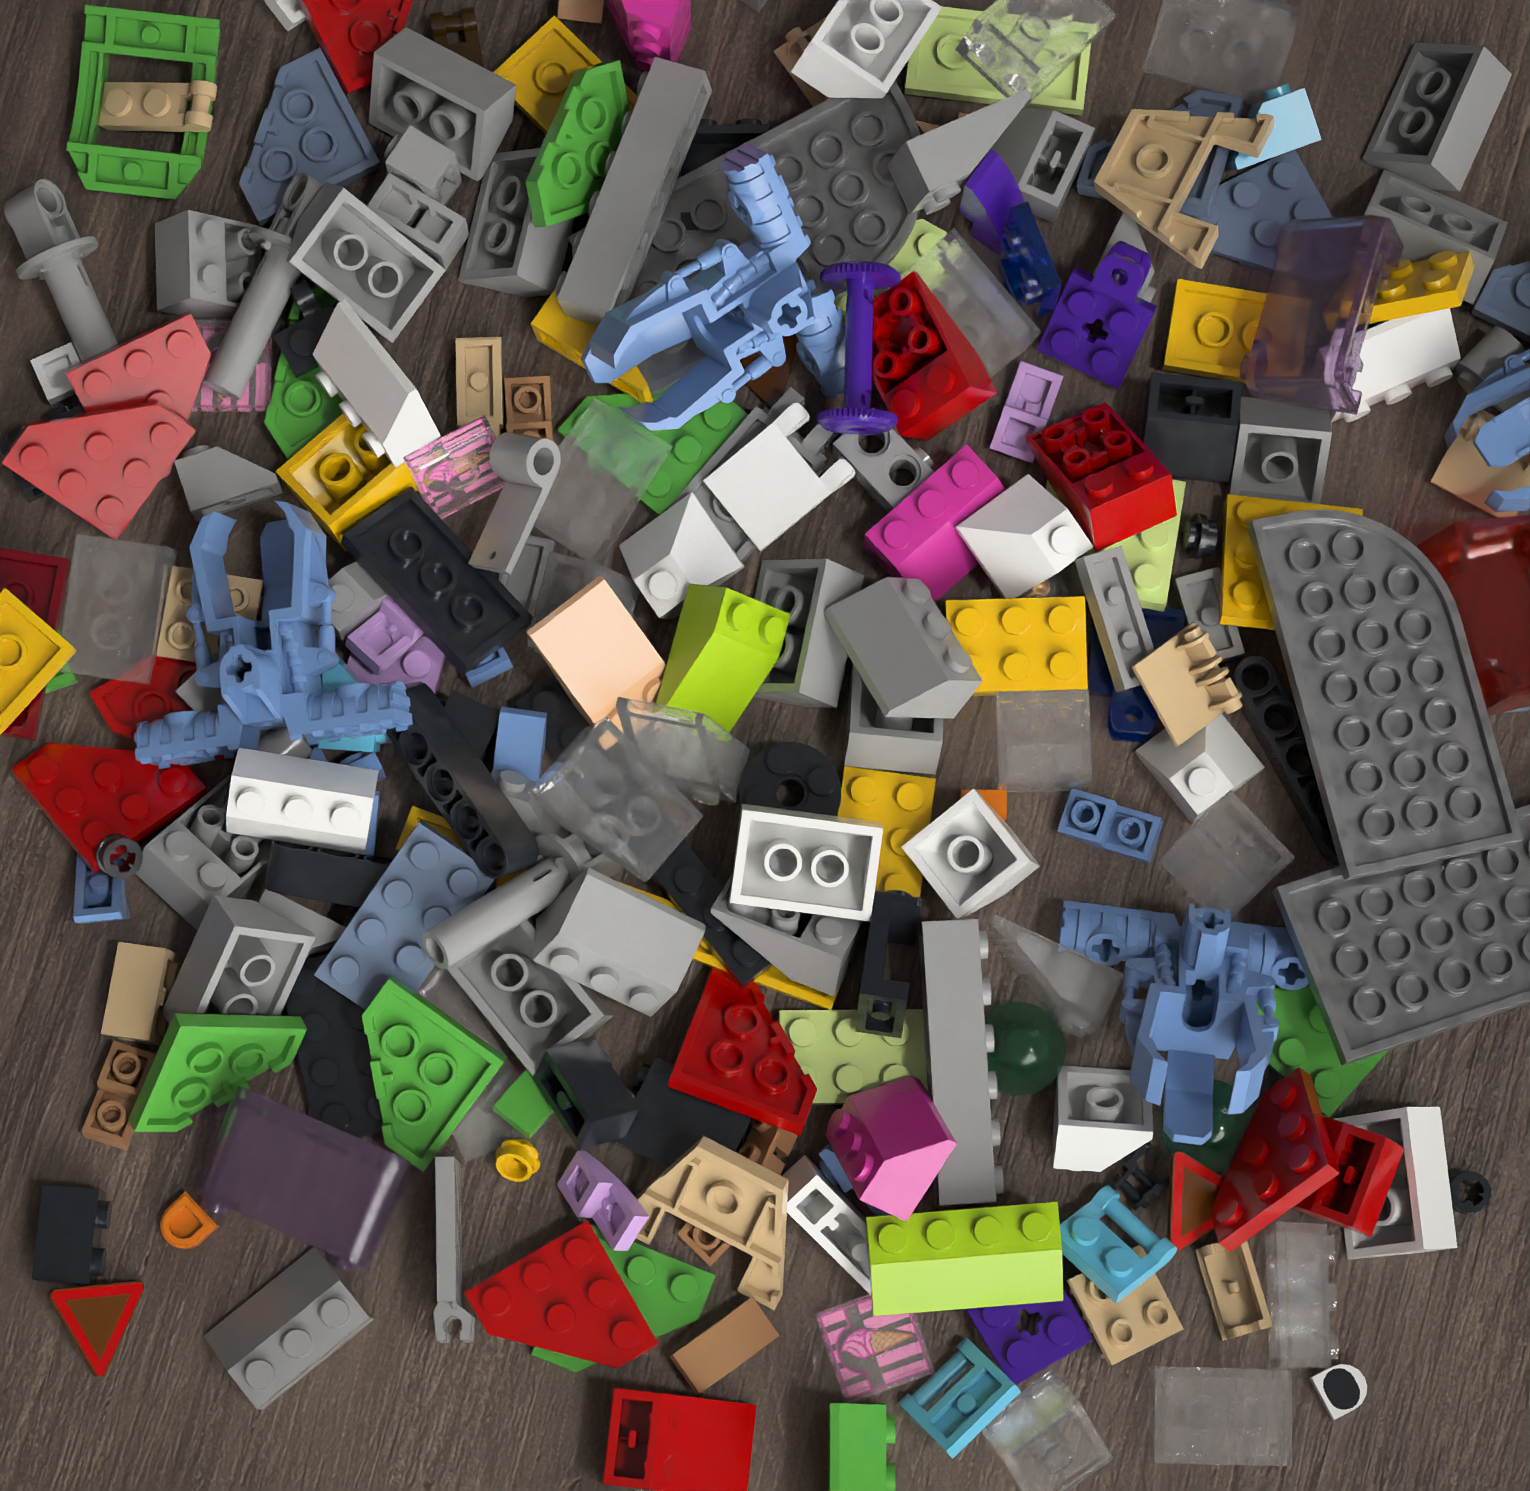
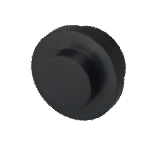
M1196 513L1190 521L1184 523L1180 542L1182 548H1186L1189 558L1199 559L1202 555H1212L1218 536L1216 521L1207 519L1205 514Z

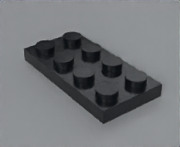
M412 487L343 534L340 543L463 675L531 625L534 617L491 571L474 568L468 564L473 552Z
M328 954L305 960L286 1001L288 1016H301L307 1027L297 1054L318 1145L321 1149L383 1133L379 1099L376 1098L370 1065L372 1059L368 1037L364 1032L362 1015L366 1010L314 976Z

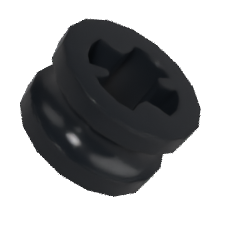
M111 834L99 842L95 852V859L98 867L103 872L116 879H126L132 877L139 870L143 854L140 846L135 841L122 834ZM118 846L128 852L126 860L121 858L123 862L121 866L110 861L111 853L117 854L115 848Z
M1465 1171L1454 1176L1449 1181L1452 1208L1455 1212L1463 1215H1472L1483 1210L1489 1204L1491 1187L1488 1180L1481 1174L1474 1171ZM1462 1180L1467 1186L1474 1183L1478 1186L1480 1193L1475 1194V1197L1479 1198V1201L1475 1206L1470 1201L1463 1203L1459 1201L1457 1193L1462 1192V1189L1457 1187Z

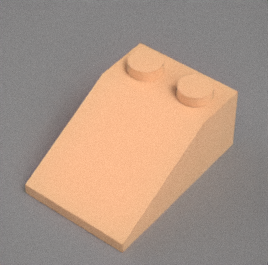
M601 575L526 631L574 706L608 746L612 745L653 713L666 664Z

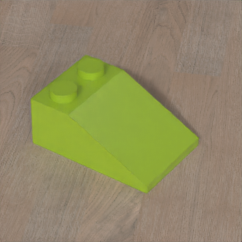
M689 583L652 717L714 741L724 742L777 662L791 614L727 587Z

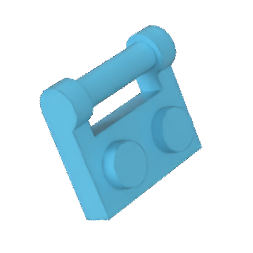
M1107 1185L1099 1190L1089 1203L1061 1223L1060 1232L1062 1254L1116 1304L1166 1265L1175 1255L1177 1247L1166 1237L1160 1239L1119 1201L1120 1195ZM1107 1214L1148 1254L1140 1258L1099 1219Z
M967 1337L956 1346L958 1351L912 1396L907 1393L898 1402L900 1407L952 1459L1021 1393L1018 1387ZM970 1365H973L974 1367L928 1412L925 1410Z

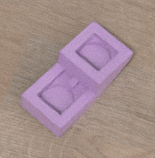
M1021 360L990 449L1033 463L1035 456L1026 442V437L1046 428L1064 375Z
M388 595L382 600L380 610L347 636L345 646L378 676L409 649L424 632Z
M583 1150L576 1152L559 1180L558 1188L577 1217L593 1218L612 1250L628 1251L649 1215L628 1188L608 1168L588 1152Z

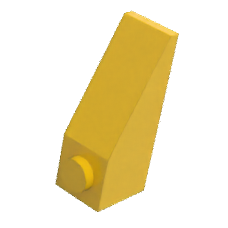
M555 288L530 324L539 342L585 369L581 356L598 326L565 316L557 300ZM637 365L609 383L640 403H652L653 401L648 383Z

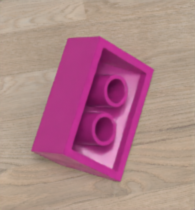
M605 0L629 58L635 61L637 67L644 71H649L654 57L677 63L691 30L690 0Z
M966 444L865 534L863 547L892 578L921 579L928 587L930 595L936 603L979 565V562L954 527L1002 493L1005 488L998 477Z
M913 1076L849 1096L843 1107L832 1114L827 1125V1132L825 1133L859 1200L904 1221L909 1219L957 1144L922 1082Z

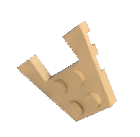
M1132 109L1094 180L1095 191L1195 267L1202 269L1219 236L1218 226L1179 212L1213 146L1219 145L1259 158L1275 126L1274 116L1257 114V119L1235 118L1234 113L1217 112L1215 117L1190 116V111Z
M703 1136L635 1197L649 1215L636 1239L649 1245L666 1211L750 1254L753 1258L737 1291L749 1298L753 1297L755 1301L775 1310L783 1295L789 1180Z

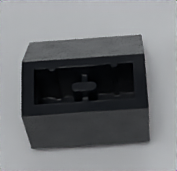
M1151 372L1146 386L1141 441L1172 474V478L1229 484L1239 429L1243 382Z

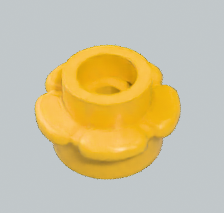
M507 1139L496 1150V1168L504 1178L510 1181H526L540 1167L539 1153L527 1140Z

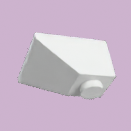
M1029 474L1019 479L954 527L1003 599L1018 597L1057 574L1094 547L1068 508Z
M693 492L619 545L633 581L657 616L662 619L673 620L681 614L689 583L719 586L745 567Z
M1222 714L1178 747H1175L1167 730L1163 729L1135 751L1136 755L1191 824L1265 768Z
M972 789L902 846L903 850L958 920L1004 896L1040 867L1013 830L975 789Z
M1057 1066L1053 1126V1168L1101 1172L1152 1140V1103L1145 1101L1129 1081L1131 1070Z

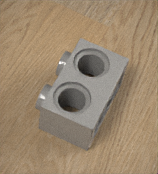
M410 125L403 136L397 134L391 140L385 151L384 158L387 159L385 164L388 173L393 174L444 206L447 205L462 182L456 153Z
M388 173L367 205L368 208L445 270H447L469 236L466 218L391 173Z
M896 426L887 432L878 434H843L833 443L832 455L837 461L844 459L855 470L853 478L887 514L934 473L932 469L935 465L927 453L918 446L912 449L900 436ZM875 436L882 441L884 447L877 453H867L861 449L859 442L864 437ZM902 468L909 470L915 480L910 485L898 486L892 482L889 475L894 470Z

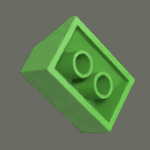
M830 1403L828 1405V1491H895V1463H886V1444H895L896 1423L895 1415H886L885 1404Z

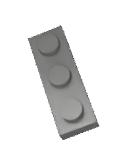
M1122 546L1076 559L1075 564L1116 693L1140 686L1141 683L1132 666L1153 652L1154 647Z

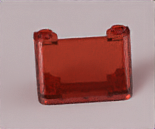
M1530 515L1455 522L1416 547L1438 570L1455 600L1488 716L1530 706Z

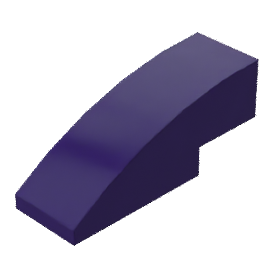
M990 149L964 185L959 213L973 222L970 236L1000 256L1025 222L1026 208L1019 186L1000 155Z

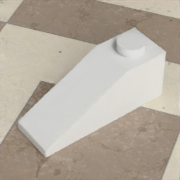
M804 1155L782 1175V1177L789 1180L787 1213L871 1295L865 1226L866 1218L839 1188L832 1185L824 1173Z

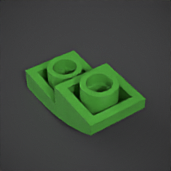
M526 1069L494 1104L493 1111L530 1140L553 1113V1110L534 1082V1075H531Z

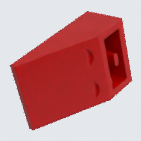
M912 271L901 279L899 284L890 287L873 300L872 379L888 412L898 417L895 426L900 436L929 441L997 394L979 354L916 271Z
M1106 402L1026 437L1029 448L1058 499L1068 508L1094 546L1092 548L1096 552L1177 516L1172 474Z
M1323 1116L1340 1173L1292 1207V1209L1371 1237L1404 1148L1385 1136Z
M614 1388L603 1485L655 1491H747L757 1405Z

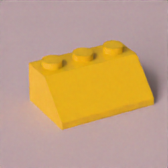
M342 414L275 472L307 511L311 513L317 523L347 552L346 548L340 543L344 533L408 488L412 487L415 491H418L420 486L408 460L395 467L385 453L377 457L362 436L367 432L363 425L360 423L354 428L345 415ZM436 440L433 441V442H432L431 444H429L428 446H426L425 448H427V447L431 446L432 444L436 443ZM438 443L430 447L435 459L431 460L423 471L425 484L433 478H425L430 467L445 457ZM430 454L413 463L412 466L414 468L433 457ZM421 473L417 475L418 479L421 478Z

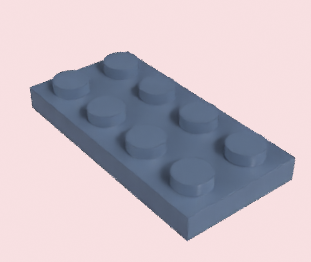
M420 820L314 976L364 1010L368 1008L391 975L417 992L435 966L423 948L421 941L422 933L483 897L494 879L487 877L479 869L468 851Z

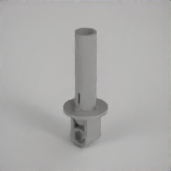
M305 172L298 174L288 185L270 228L252 227L248 234L249 238L266 252L202 381L210 389L234 400H240L291 295L289 288L295 286L301 274L299 270L286 260L299 218L324 185Z
M40 179L8 199L4 205L6 219L13 228L27 259L16 269V273L19 279L22 280L40 277V280L46 281L80 360L84 362L119 345L81 259L95 251L99 243L94 236L80 238L60 189L53 182L47 179Z
M603 816L596 818L590 824L565 839L550 832L535 837V840L538 844L539 853L534 866L422 933L421 941L427 956L438 968L447 969L550 906L587 867L607 877L616 875L623 866L629 841L627 826L615 817Z

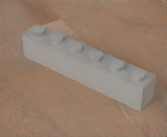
M654 57L650 70L642 73L637 87L638 99L633 111L629 110L625 114L622 122V139L617 151H611L605 165L606 178L601 191H595L590 200L588 209L590 218L584 231H579L575 237L572 247L573 260L568 272H562L556 285V297L565 316L598 326L606 312L628 302L712 93L711 85L704 70Z
M978 919L921 922L918 926L928 1094L957 1142L933 1180L935 1208L992 1205L996 1203V1194H1003L1004 1183L1002 1166L994 1165L993 1147L1000 1146V1124L998 1118H991L990 1099H997V1077L995 1071H988L987 1052H994L993 1025L985 1024L984 1006L991 1005V984L989 977H982L981 959L988 958L987 932L979 931Z

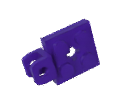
M1119 241L1109 250L1098 267L1095 276L1075 267L1037 350L1118 389L1158 307L1137 297L1151 268L1150 254L1124 241ZM1125 257H1131L1135 262H1133V261H1131V260H1129V259H1127V258H1125ZM1096 318L1101 319L1104 322L1102 329L1108 332V336H1099L1098 338L1089 334L1090 330L1086 328V322L1092 324Z
M1064 1288L1063 1301L965 1309L999 1369L1015 1385L1093 1340ZM1026 1309L1029 1314L1036 1312L1039 1314L1041 1321L1036 1324L1039 1331L1036 1335L1031 1336L1027 1330L1020 1333L1016 1330L1015 1324L1020 1321L1018 1314L1020 1310Z

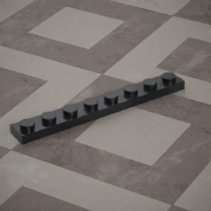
M551 677L547 678L514 702V708L547 713L545 748L601 817H615L627 826L629 830L627 849L679 912L705 924V933L701 940L740 988H745L774 966L710 913L711 907L723 887Z

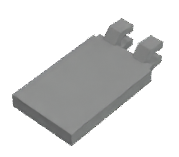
M792 387L783 394L770 410L766 406L762 410L756 406L668 507L669 509L693 492L742 564L756 549V545L703 480L771 425L793 403H799L803 407L806 405L804 402L805 398ZM817 424L805 439L796 431L786 438L817 476H819L826 468L824 462L827 458L822 453L840 433L827 431Z
M454 1156L435 1157L438 1303L433 1314L436 1341L450 1343L451 1335L448 1332V1325L452 1320L460 1319L462 1322L460 1340L464 1343H472L475 1337L476 1318L462 1308L461 1164Z

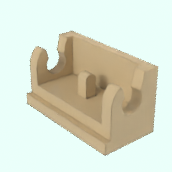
M118 942L101 1034L118 1037L119 1040L160 1046L169 1027V1023L162 1014V1010L179 974L182 955L167 948Z
M1247 1241L1232 1252L1225 1249L1219 1243L1194 1250L1222 1341L1273 1326Z

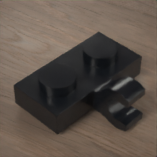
M306 280L289 288L295 303L305 319L273 335L296 379L319 367L312 354L336 305L339 303L337 301L321 310ZM364 322L372 334L376 336L375 330Z

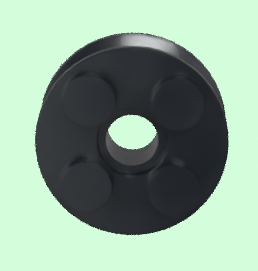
M783 742L765 748L749 762L740 782V810L741 804L837 816L841 803V783L834 765L819 750L803 743ZM786 784L796 785L803 793V800L794 807L784 806L777 798V791Z

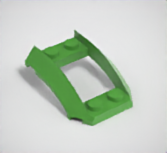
M85 5L84 41H82L77 97L66 151H69L86 190L177 199L203 164L208 132H185L181 153L98 144L101 130L98 122L104 83L108 82L110 54L192 62L191 81L203 80L215 84L221 20ZM189 101L188 111H191L192 101ZM213 101L210 102V109H209V114H210V115H211V111H212Z

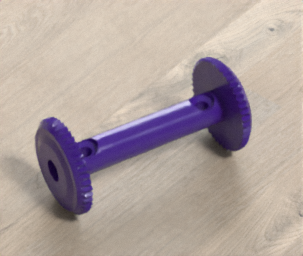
M847 261L831 264L820 273L822 283L831 287L847 289L844 366L845 401L843 409H829L817 414V423L827 431L858 435L878 434L891 430L897 424V415L887 411L871 409L870 405L872 391L873 290L892 287L900 283L901 275L890 265L869 261Z

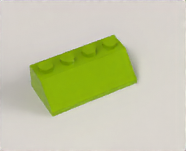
M1058 1202L912 1213L907 1221L894 1215L866 1217L865 1226L873 1316L1063 1301L1062 1242Z

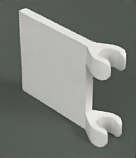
M793 403L771 425L703 480L760 551H763L831 493L855 476L853 467L846 460L840 459L819 478L786 438L809 421V413L799 403Z

